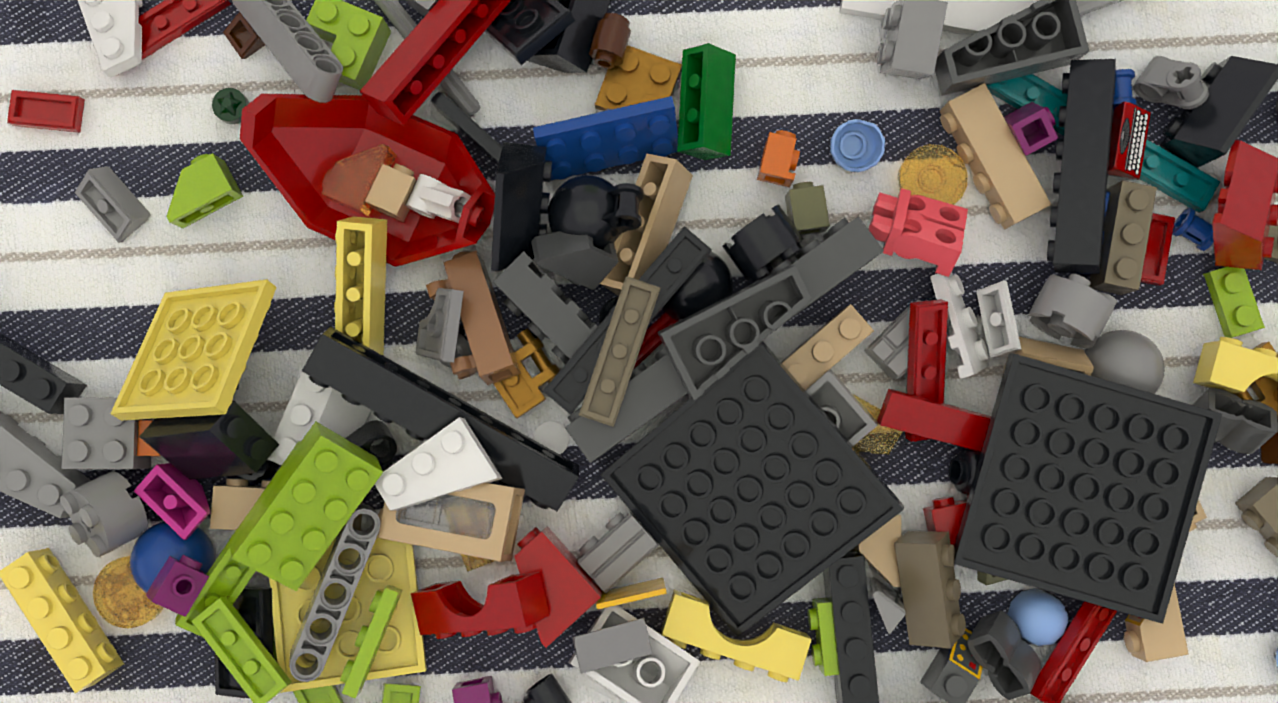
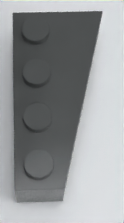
M1039 0L1030 7L1002 19L999 23L986 30L983 29L943 50L937 57L935 66L941 96L976 88L983 83L988 85L1070 65L1071 60L1081 59L1090 50L1076 0Z
M524 251L493 281L508 297L503 303L517 317L523 312L531 320L527 327L541 341L547 336L556 345L551 351L564 364L572 358L598 327L588 319L589 317L573 300L564 295L563 291L547 274H542L533 260Z
M796 265L787 266L657 333L689 397L695 401L715 381L729 372L730 368L758 347L773 331H776L810 302L812 297Z

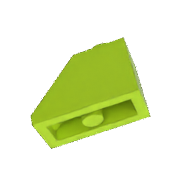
M213 153L197 156L190 162L191 165L181 170L166 216L169 223L183 229L243 197L226 162Z

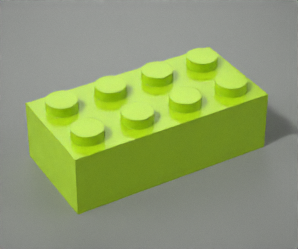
M315 421L229 539L231 558L297 591L382 475L383 470L376 456Z

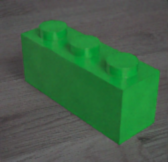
M710 43L683 50L677 152L702 160L731 156L736 54Z

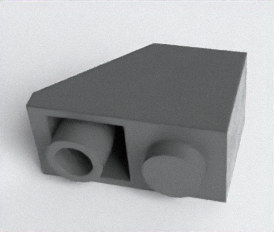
M559 231L536 236L531 241L535 264L542 270L554 272L567 278L575 285H583L591 290H595L619 262L614 243H609L601 250L593 245V238L588 235H571Z

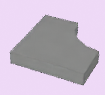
M444 288L437 289L435 301L426 319L419 322L416 355L454 363L464 291Z

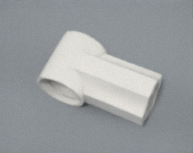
M420 174L405 206L431 219L438 216L459 223L463 206L471 196L464 191L448 187L430 176Z

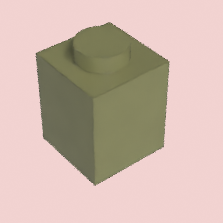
M813 182L794 184L793 189L789 190L785 195L788 218L801 235L825 232L829 228L830 223L824 185L814 186Z

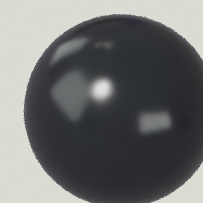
M591 175L577 176L564 182L553 194L548 207V222L552 233L560 231L571 235H588L593 238V245L601 250L609 243H614L620 234L608 222L601 220L604 215L614 212L615 198L607 193V190L614 187L613 184L603 178Z
M711 251L662 308L663 311L678 322L732 295V275L723 259Z

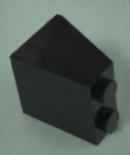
M232 401L227 413L223 415L154 419L139 436L190 480L256 473L279 446V443L235 401Z

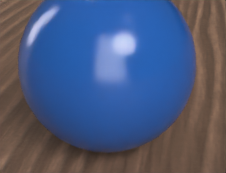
M165 521L148 528L135 542L130 556V569L136 584L147 593L169 556L180 560L183 554L203 564L200 570L206 574L215 562L214 547L210 538L198 527L188 539L183 540Z

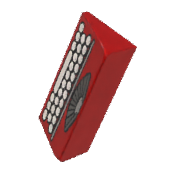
M1124 101L1115 107L1112 121L1108 175L1134 180L1140 179L1151 112Z

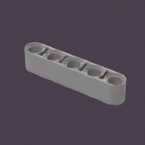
M232 0L239 12L301 91L314 101L325 103L331 101L342 75L343 66L290 0Z
M360 504L339 532L290 651V672L299 681H313L322 673L379 533L381 525L379 516L369 505ZM360 514L370 515L373 519L370 528L364 531L354 529L352 524L356 516ZM348 548L357 550L359 557L353 564L345 565L338 560L343 550ZM333 583H339L345 587L343 595L336 599H330L324 594L327 586ZM319 618H325L330 621L331 626L326 632L316 633L310 628L312 622ZM309 653L314 655L317 661L311 667L304 668L296 663V660L302 654Z

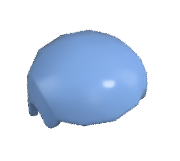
M860 119L848 120L837 127L830 139V154L838 166L850 172H864L876 166L885 151V138L879 127L874 123Z
M1040 589L1021 591L1011 601L1007 613L1019 628L1021 638L1037 646L1054 644L1064 635L1068 624V613L1062 602Z

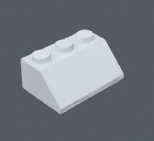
M301 372L274 435V439L279 443V446L267 460L282 465L297 442L302 441L315 421L346 438L367 423L372 410L362 404L358 406L347 402L342 398V393L330 386L328 388L318 386L309 379L310 375Z
M617 605L603 609L587 633L636 620L637 618ZM647 626L652 654L584 673L627 703H676L700 661ZM574 652L568 663L580 670L576 653Z

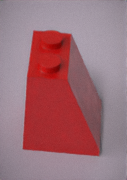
M548 526L541 532L537 527L529 532L517 543L521 550L514 556L520 574L540 572L550 616L536 622L540 641L545 648L596 603L602 595L601 588L579 565L576 557Z

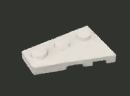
M78 0L103 72L112 78L141 64L142 26L138 23L142 0Z
M952 272L949 277L937 273L930 276L936 299L948 302L947 322L951 321L952 324L948 339L951 349L956 350L961 355L964 365L957 367L960 379H963L988 367L987 360L990 359V355L985 341L978 339L974 329L977 326L975 314L971 307L966 308L961 296L964 294L961 279L957 274L953 275Z
M459 417L386 469L374 485L389 510L397 511L443 495L460 492L476 485L503 478L465 418Z

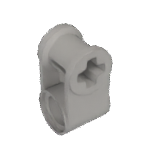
M1163 56L1153 57L1133 86L1135 93L1146 101L1159 102L1183 109L1197 108L1209 96L1208 87L1200 80L1201 70L1197 64L1171 60Z

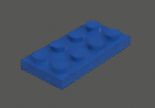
M672 96L533 127L537 146L547 147L546 160L552 161L551 181L562 180L588 172H597L623 164H632L636 161L644 160L646 154L667 156L671 153H676L678 146L676 114Z

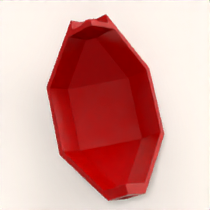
M261 93L242 109L241 142L306 227L335 240L337 221L353 216L386 219V263L397 267L476 244L490 226L494 212L495 193L459 136L454 132L415 115H412L403 126L379 115L363 95H334L331 101L325 103L314 101L305 94ZM384 144V146L390 151V153L385 154L386 152L383 150L381 146H376ZM360 152H363V153H361V154H364V153H365L366 155H365V156H362V157H359L358 155H355V154L360 153ZM342 160L341 162H342L345 166L351 167V168H348V169L345 170V169H344L340 164H338L336 161ZM382 163L392 168L395 164H400L414 172L413 177L416 180L420 174H424L444 183L448 187L469 194L471 197L463 206L459 223L438 216L431 219L411 209L405 221L402 222L372 209L365 202V199Z

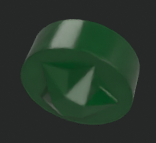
M224 88L214 96L212 109L214 114L223 122L238 124L241 123L242 109L249 104V101L239 90Z

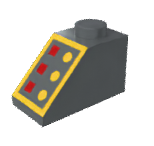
M966 628L964 635L960 637L951 649L940 648L920 681L928 690L948 703H966L978 684L983 667L975 660L969 650L967 641L972 632Z

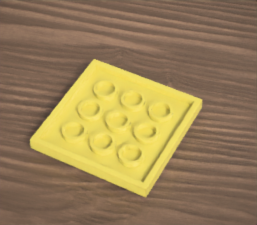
M268 279L165 292L110 414L121 421L226 414L233 401L240 378L246 369V363L259 336L260 328L271 306V301L277 287Z
M336 538L297 591L269 578L270 588H272V615L277 663L292 681L280 693L345 684V682L340 681V678L348 660L355 662L360 649L355 646L358 634L363 625L369 627L374 615L373 612L369 611L372 600L377 591L383 592L388 585L401 589L402 593L366 680L426 672L424 637L419 632L411 593L418 591L414 545L376 538L324 669L319 677L309 682L299 681L291 674L289 667L290 651ZM352 548L345 549L340 553L338 560L345 565L353 564L357 561L359 552ZM333 583L327 586L324 594L330 599H336L343 595L345 587L339 583ZM319 618L312 622L310 628L316 633H323L330 628L331 623L325 618ZM306 653L299 656L296 663L301 667L307 668L314 665L317 658L312 654Z

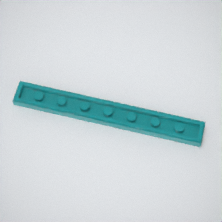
M1034 74L986 85L992 95L1017 109L1030 102L1047 107L1055 119L1056 125L1053 126L1054 130L1064 135L1065 127H1059L1060 106H1067L1068 94H1062V90ZM1146 139L1140 180L1153 187H1157L1161 192L1194 209L1198 213L1205 211L1221 181Z

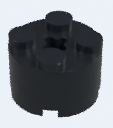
M780 205L771 208L775 215H768L766 217L763 213L733 235L731 239L735 243L734 245L725 243L722 246L746 280L752 278L756 282L765 278L774 269L772 265L780 258L783 262L791 259L803 248L800 242L804 238Z

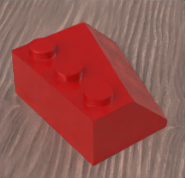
M1235 140L1231 146L1225 169L1224 187L1226 189H1220L1218 213L1214 214L1212 222L1215 266L1262 270L1264 258H1272L1275 237H1268L1270 226L1278 225V205L1274 204L1275 196L1278 194V158L1241 140Z

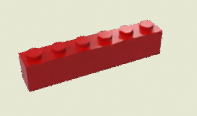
M439 0L359 92L379 115L404 126L511 0Z

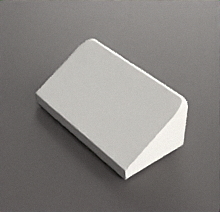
M1001 281L977 290L990 358H1006L1009 356V353H1016L1021 350L1007 281Z

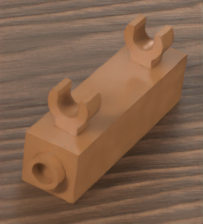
M476 250L455 254L451 260L443 262L448 279L434 281L426 285L429 297L433 298L434 301L438 288L464 291L460 317L472 354L457 357L454 359V363L450 362L453 374L457 375L460 380L478 372L479 377L487 385L521 374L484 260Z

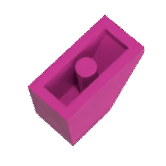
M170 463L157 464L134 490L183 540L188 539L211 513L203 486L196 479L190 480Z

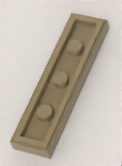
M628 276L625 277L579 416L614 427L661 289L660 287Z

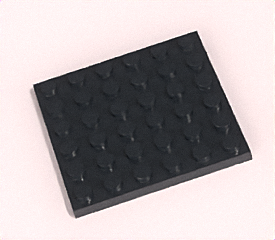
M763 341L751 353L744 356L730 368V371L708 387L695 401L689 398L600 474L737 637L904 510L902 502Z
M1009 353L954 545L956 550L954 564L1163 624L1222 414L1039 360Z

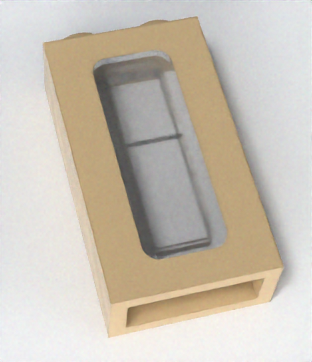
M486 482L473 486L470 489L443 495L397 511H390L384 502V507L378 514L381 525L377 538L499 562L512 561L525 489Z

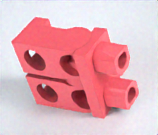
M901 188L898 197L879 192L873 207V218L868 230L876 240L884 242V252L882 253L892 256L893 252H895L898 256L905 259L917 258L935 264V273L949 277L962 252L968 209L921 195H911L910 190Z

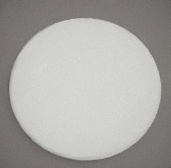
M546 421L536 428L533 440L558 454H562L569 444V434L561 423Z

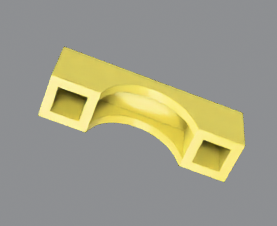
M1220 337L1219 341L1203 344L1193 383L1207 388H1218L1231 393L1245 392L1255 380L1262 376L1278 382L1277 352L1265 348H1254L1251 350L1242 347L1243 342L1240 340Z
M675 589L661 628L662 636L667 637L668 640L680 648L686 649L687 644L701 648L700 654L706 657L720 660L722 655L734 659L733 664L748 671H754L755 667L768 670L767 675L769 677L786 683L789 678L799 681L812 640L805 632L774 622L763 634L747 640L730 638L721 633L711 621L709 604L705 599Z

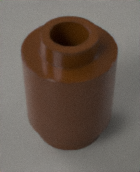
M606 13L597 23L589 55L594 59V63L602 68L612 69L614 66L623 63L631 34L630 22L624 16L616 13Z

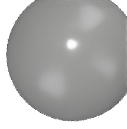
M1130 330L1107 332L1099 337L1093 348L1085 350L1086 355L1094 366L1091 376L1155 394L1162 384L1165 372L1162 354L1153 341L1138 332Z

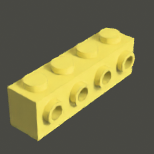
M353 216L337 221L335 234L337 244L335 266L336 299L334 303L335 329L384 356L387 220Z
M49 548L27 552L0 570V578L75 693L95 685L124 665L116 649L110 643L96 618L92 615Z

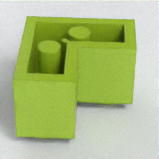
M315 0L306 21L321 39L333 43L331 52L343 66L339 82L361 90L372 77L391 34L390 28L383 17L345 1Z

